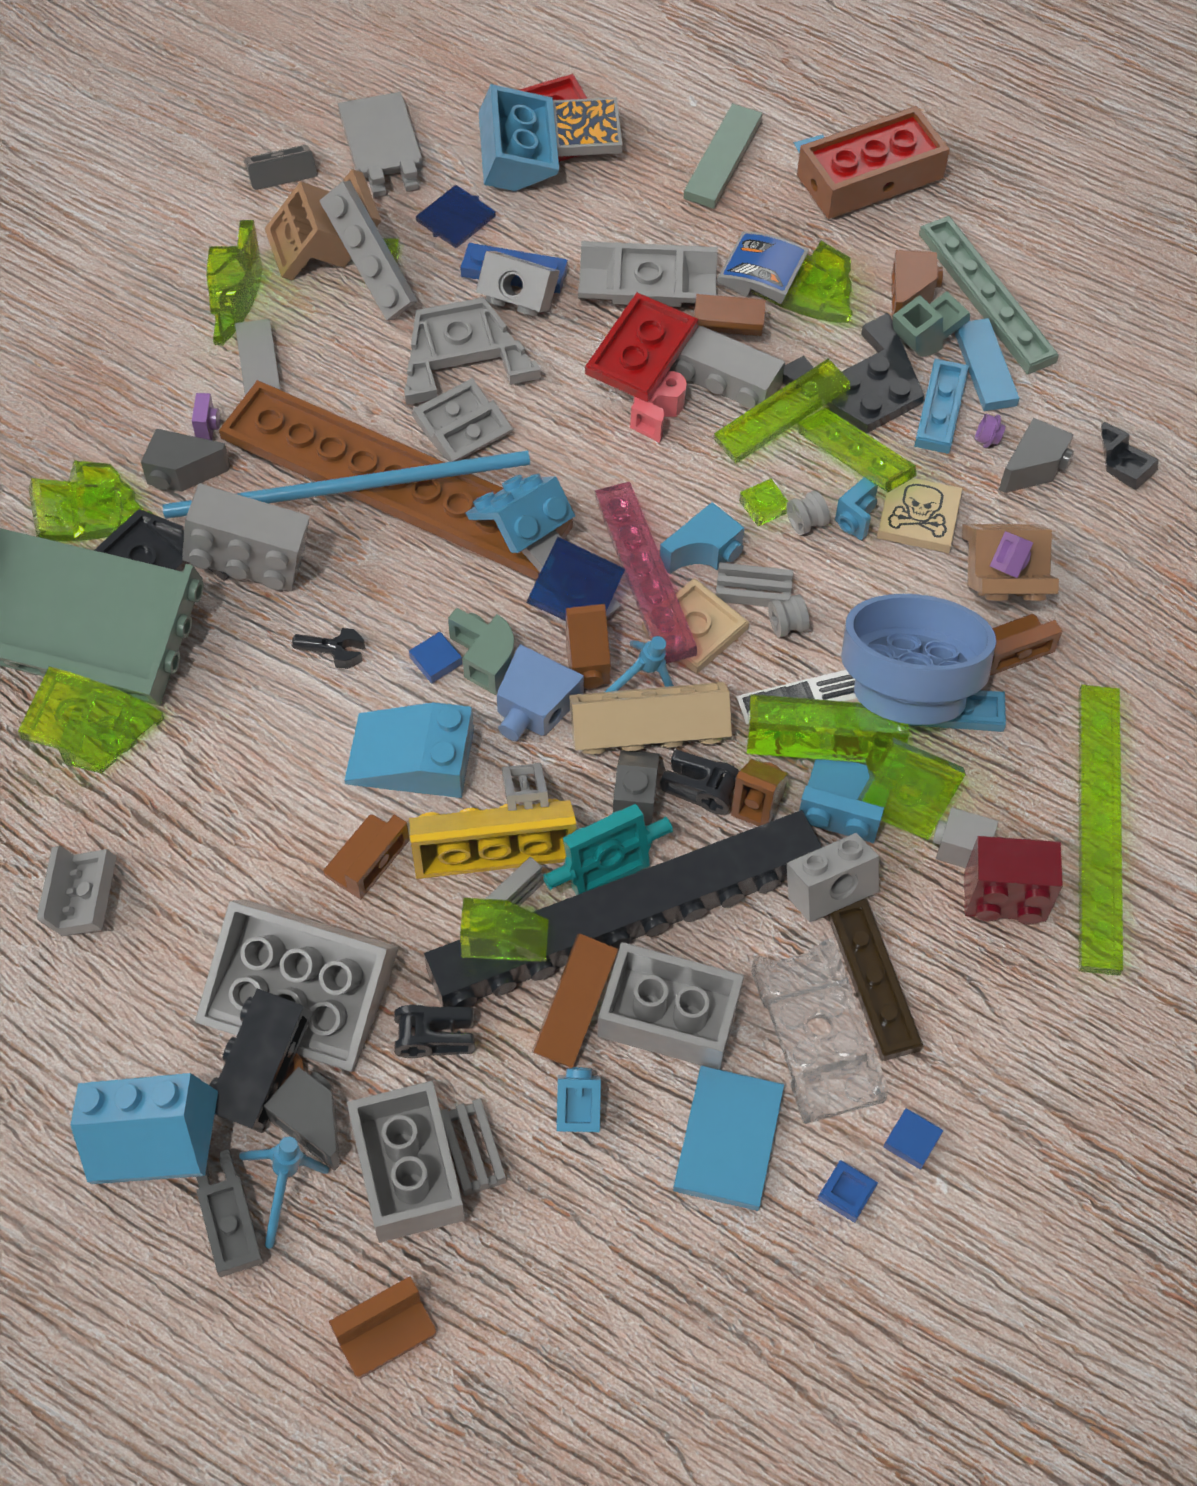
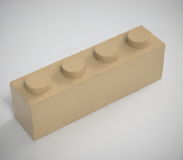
M724 682L569 695L573 744L575 750H582L584 754H600L606 751L605 748L620 746L625 751H636L643 749L644 744L660 743L662 747H678L683 745V741L698 740L702 744H715L721 742L722 737H732L730 692Z

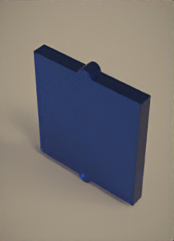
M454 185L416 216V221L430 230L433 237H440L454 248H458L495 218L496 211L481 202L479 196H472L458 185Z

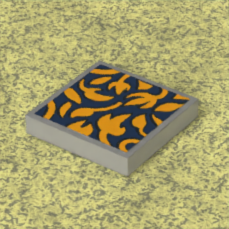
M617 97L553 100L558 156L622 153Z

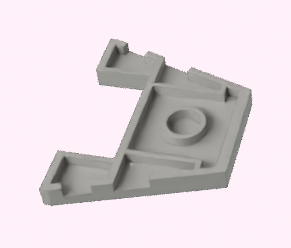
M484 297L419 309L415 313L411 356L408 362V377L404 390L406 405L429 401L437 397V389L431 370L501 357L509 384L511 385L540 379V367L535 360L531 361L526 355L525 348L520 341H515L509 334L507 325Z

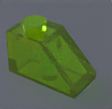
M463 898L460 929L462 957L546 962L549 920L507 900Z

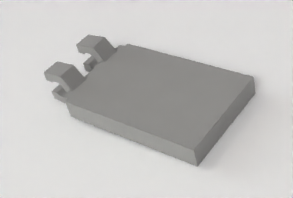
M396 92L338 103L339 115L355 170L362 172L364 177L368 178L373 197L386 195L384 175L397 172L401 173L406 191L419 189L416 177H418L417 169L423 168L422 157L402 93Z

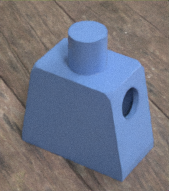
M520 644L497 693V711L501 716L505 717L498 727L500 733L512 741H518L526 728L540 736L547 735L570 711L569 695L584 694V675Z

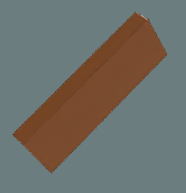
M582 934L577 935L532 1053L569 1068L574 1066L617 955V948Z

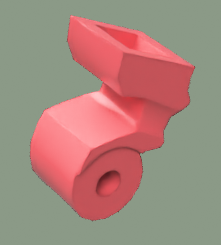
M668 371L648 402L634 397V403L631 406L630 428L660 443L663 437L664 417H677L684 409L686 395L685 377L678 372Z

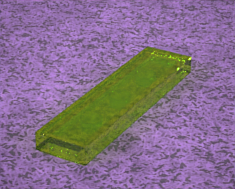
M828 358L715 432L714 440L736 464L850 389V381Z
M826 407L797 423L799 434L887 493L917 476L916 465Z

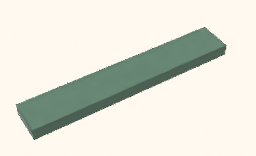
M946 216L921 226L920 237L932 252H937V259L984 319L989 318L995 334L1025 373L1028 375L1057 363L1059 354L950 216Z

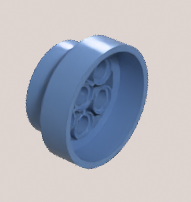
M889 594L865 600L849 612L845 623L841 659L847 672L855 679V695L865 708L878 716L895 722L912 725L938 724L952 720L960 715L966 707L967 698L980 691L987 684L991 672L996 636L992 627L984 618L955 602L919 594Z

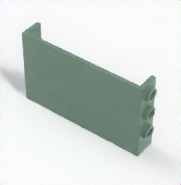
M0 528V666L160 706L170 675L174 674L178 669L180 662L179 648L182 639L186 638L190 633L192 626V617L190 615L194 603H198L202 597L204 589L203 578L195 567L189 564L185 565L182 572Z

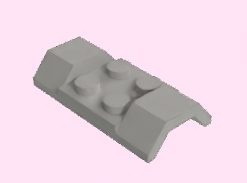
M581 241L578 298L612 300V304L628 305L636 292L672 307H681V303L695 304L696 294L717 295L718 247Z

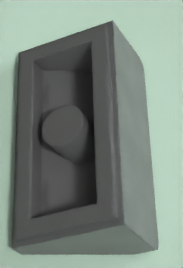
M306 144L243 159L254 190L312 178L317 174L312 151Z

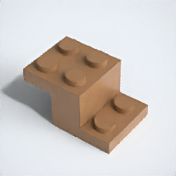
M351 169L343 181H351L375 226L378 227L381 218L364 174ZM300 181L264 228L281 277L293 281L311 257L342 268L352 259L319 201L330 191Z
M962 524V539L969 541L967 586L976 590L978 596H985L986 600L1005 601L1008 600L1009 594H1015L1016 596H1023L1024 600L1043 601L1046 600L1047 594H1058L1059 578L1050 575L1052 529L1037 524ZM1005 531L1033 542L1030 549V560L1027 566L1020 571L1018 578L990 567Z

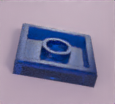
M557 537L526 603L566 621V608L605 604V610L607 611L625 572V568Z

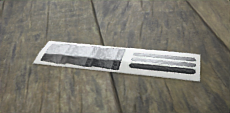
M847 670L736 696L746 725L856 699L857 697L854 692L855 679Z

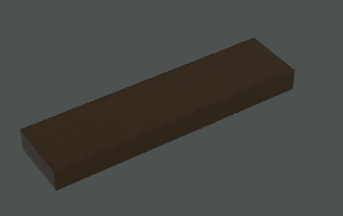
M867 898L828 914L827 917L881 1062L920 1052L923 1048L922 1041Z

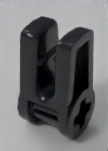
M675 750L671 756V768L674 772L667 770L663 773L660 779L661 790L701 806L711 813L720 815L728 813L732 804L730 797L735 789L739 770L728 763L716 762Z
M413 1004L398 1007L394 1011V1021L398 1024V1040L394 1043V1053L399 1057L422 1058L434 1055L472 1054L475 1050V1039L472 1033H462L460 1030L452 1032L454 1029L472 1028L474 1009L471 1007H427ZM412 1027L415 1028V1036L411 1035ZM434 1030H450L451 1032H434Z

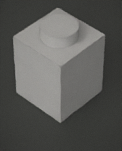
M951 807L947 821H938L932 843L939 844L936 860L966 868L977 836L994 837L998 821Z

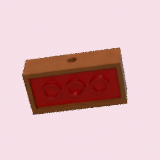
M914 106L801 145L797 176L827 219H831L943 179L950 148L918 106Z

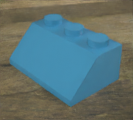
M490 84L479 110L484 185L517 191L557 175L559 172L553 98Z
M192 1073L78 1083L70 1126L87 1182L90 1184L205 1176L218 1091Z

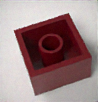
M977 836L964 871L965 916L977 917V919L982 921L1013 919L1018 920L1022 924L1046 922L1063 887L1061 842Z

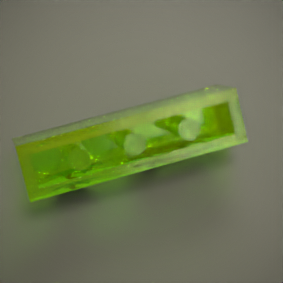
M750 694L746 754L904 766L909 738L908 724L878 716L859 702Z

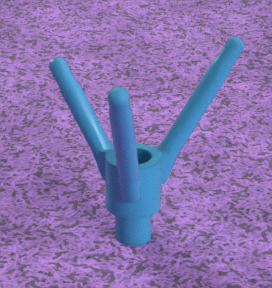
M656 636L647 643L631 640L630 646L641 650L637 661L605 692L618 691L641 670L648 673L657 671L665 687L674 686L667 670L666 660L664 659L666 655L665 639Z
M290 1136L284 1137L277 1146L271 1149L251 1150L239 1154L241 1160H272V1169L278 1175L265 1241V1247L268 1249L274 1246L288 1177L295 1175L299 1166L302 1165L322 1174L329 1172L328 1166L305 1155L300 1150L296 1139Z

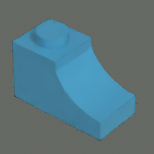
M711 502L660 544L659 566L669 574L681 567L694 564L709 565L718 570L719 562L726 563L728 561L731 563L743 551L745 528Z

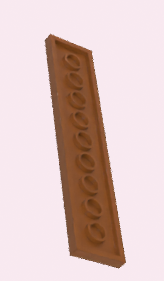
M259 380L254 383L219 429L222 440L316 482L445 463ZM473 474L343 493L537 581L542 576L522 551L518 553L510 552L494 519H468L466 512L475 507L473 504L474 500L487 493L493 492V494H496L503 489ZM573 518L555 529L563 540L566 539L573 528Z

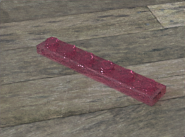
M630 481L595 490L597 505L650 640L656 636L665 639L666 655L664 659L666 664L697 656V645Z

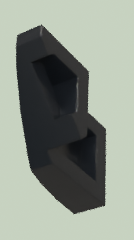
M1104 422L1101 424V437L1106 472L1136 490L1158 470L1159 459L1129 445V433Z

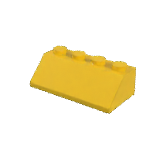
M548 799L549 807H541L539 802L538 804H532V809H524V805L516 804V810L508 811L507 804H504L499 808L493 809L466 808L458 813L449 814L428 812L419 817L409 818L410 840L416 879L518 868L529 857L533 858L540 865L564 862L566 853L563 837L572 834L576 830V819L571 801Z

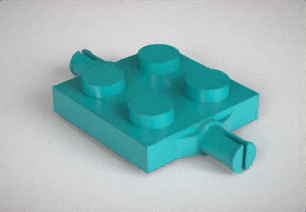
M636 804L613 812L608 817L587 827L579 828L572 834L563 837L566 853L565 863L563 866L543 874V880L549 890L571 880L572 889L578 895L634 874L650 866L649 851L652 841L672 833L673 827L667 817L645 826L644 814Z

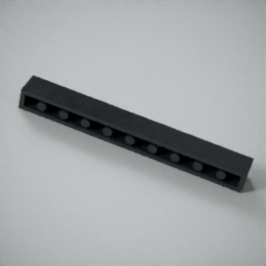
M800 810L425 952L426 970L442 1007H471L478 999L491 994L496 996L503 995L512 991L516 984L529 979L538 981L552 975L555 969L566 965L578 934L585 935L619 950L621 942L630 944L631 940L646 934L649 937L659 935L667 930L669 925L682 920L692 922L701 918L708 910L719 906L723 908L731 907L739 903L744 896L757 891L759 893H767L774 890L781 882L787 880L788 862L818 850L822 846L803 811Z

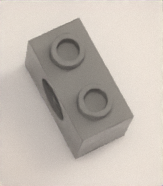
M486 251L476 292L486 295L485 300L488 303L505 306L506 302L518 305V312L537 316L538 312L549 311L560 271L498 251ZM516 275L523 282V288L519 294H516L511 288V281Z
M854 833L787 863L788 899L810 923L879 892V856L857 833Z

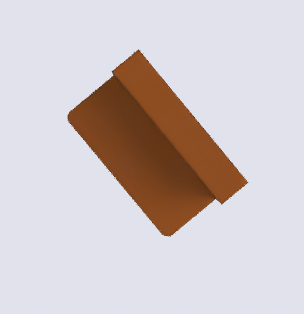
M696 294L694 317L699 319L698 325L717 333L762 336L766 300Z
M1030 614L992 628L996 636V645L990 676L1054 653L1063 632L1056 620L1041 624L1035 614Z
M370 814L324 868V876L362 900L410 841L407 822L394 814L386 823L377 816Z
M411 1276L329 1321L333 1334L357 1379L365 1377L434 1338L437 1334L421 1302L419 1291Z

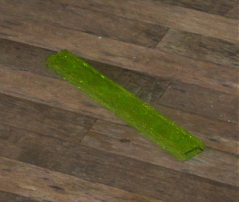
M1081 684L1078 691L1079 971L1120 976L1123 971L1120 688Z

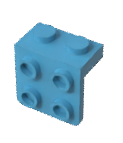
M534 474L527 478L517 475L502 483L503 489L496 494H493V492L487 493L473 501L475 507L466 512L469 520L494 519L511 553L522 551L575 517L557 477H541L540 474Z
M815 759L808 785L805 786L799 811H803L811 826L846 836L857 833L864 841L874 843L891 786L892 775L888 771L856 762Z

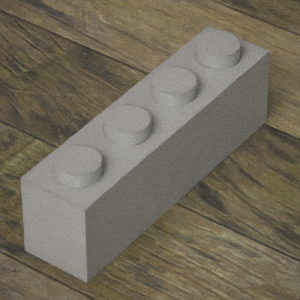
M698 325V328L669 371L682 374L686 381L704 387L714 394H720L739 402L747 408H753L764 413L782 385L785 361Z

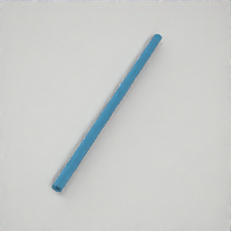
M527 450L236 494L270 504L531 464L529 451ZM192 500L163 504L165 519L187 516Z

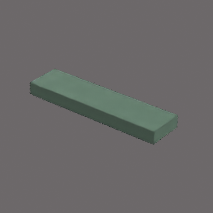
M732 103L684 189L683 199L713 209L715 208L762 121V112Z

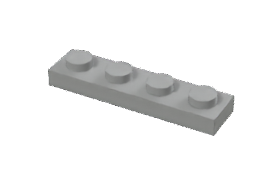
M342 181L319 201L385 319L394 320L418 300L351 181Z

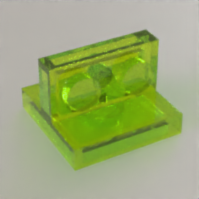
M892 737L885 751L874 747L870 750L865 759L869 779L857 800L884 807L881 821L928 840L966 773L962 766Z

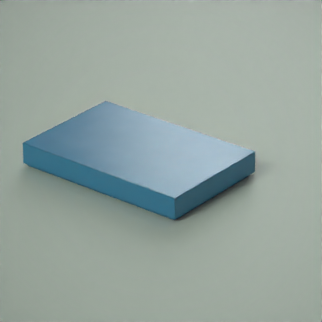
M700 1066L673 1191L759 1211L784 1084Z

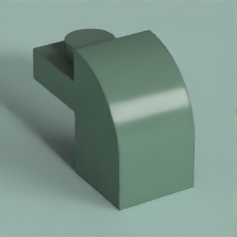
M948 291L930 304L919 295L893 314V329L919 356L926 357L943 349V340L970 321V312Z
M456 607L448 617L449 635L451 640L469 649L462 657L464 678L497 695L515 654L512 629L507 621L498 614L489 624H486L477 614H468Z

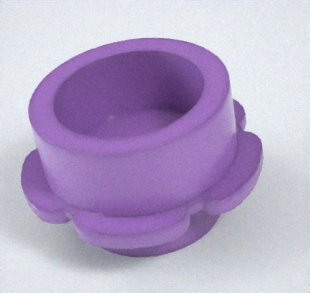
M985 414L976 430L975 440L983 443V448H988L991 444L997 445L1000 442L1005 431V425L1001 424V416L997 414L994 417Z

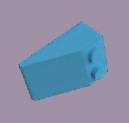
M432 702L359 713L344 780L345 784L462 798L474 733L472 707Z

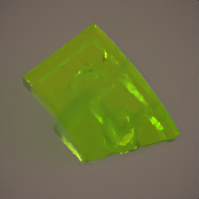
M240 220L237 246H209L206 275L210 313L215 315L214 345H224L236 332L235 323L245 320L258 293L263 267L254 220Z
M821 240L811 256L806 255L782 304L753 289L751 292L768 302L800 315L824 321L848 323L853 315V310H850L849 298L852 291L851 280L849 279L851 271L850 257Z
M74 460L68 481L31 478L28 488L36 537L52 541H82L109 537L138 509L143 510L135 500L136 493L128 484L121 480L120 474L114 467L107 463Z
M49 666L19 727L18 733L22 740L57 748L66 765L102 774L116 762L120 754L129 751L135 746L137 738L154 723L157 726L162 723L164 714L155 707L111 686Z

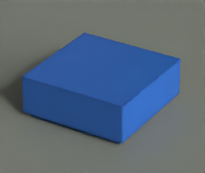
M441 632L436 633L409 650V658L431 684L463 664L461 655Z
M905 1108L885 1141L883 1148L921 1170L944 1130Z
M840 1160L821 1190L817 1200L856 1223L875 1191L878 1182Z

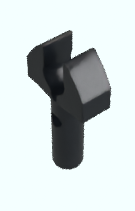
M342 628L340 635L333 639L295 634L292 638V647L294 649L331 654L336 668L348 669L362 662L361 652L345 651L344 649L347 647L366 649L362 636L354 629Z

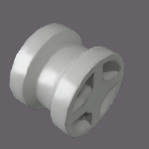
M816 490L807 493L804 499L794 498L786 504L789 521L799 535L808 533L811 527L815 525L823 527L830 522V513L825 499Z
M800 594L791 596L785 602H781L778 599L769 602V618L772 629L778 638L787 636L789 631L797 630L798 632L809 630V614L805 601Z

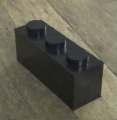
M258 988L253 997H248L240 1013V1020L243 1022L236 1037L230 1038L224 1049L223 1061H225L221 1074L219 1078L215 1077L209 1085L218 1091L215 1115L263 1133L268 1121L264 1105L282 1086L313 1014L303 1005Z

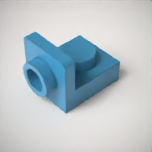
M869 474L839 498L835 521L843 531L854 535L861 541L868 534L871 520L869 514L877 504L876 493L879 482Z
M566 1068V1075H558L557 1132H600L601 1078L598 1075H592V1068Z

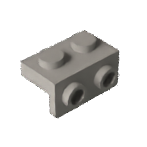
M62 846L52 847L37 914L38 921L61 936L102 930L117 856L108 849L73 855Z

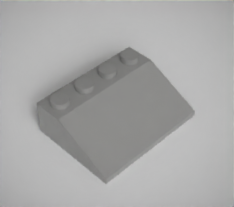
M249 900L229 901L195 1022L237 1036L243 1022L240 1020L242 1007L248 997L254 996L258 988L303 1005L313 1013L296 1052L299 1056L353 1072L387 989L399 947Z

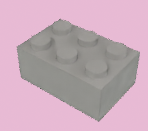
M198 483L185 519L182 560L190 562L198 568H210L225 572L236 579H248L259 582L270 589H283L292 592L304 555L310 516Z
M621 942L598 1016L597 1037L720 1070L740 999L744 975Z
M433 1080L348 1101V1110L378 1242L381 1243L465 1221L463 1203Z

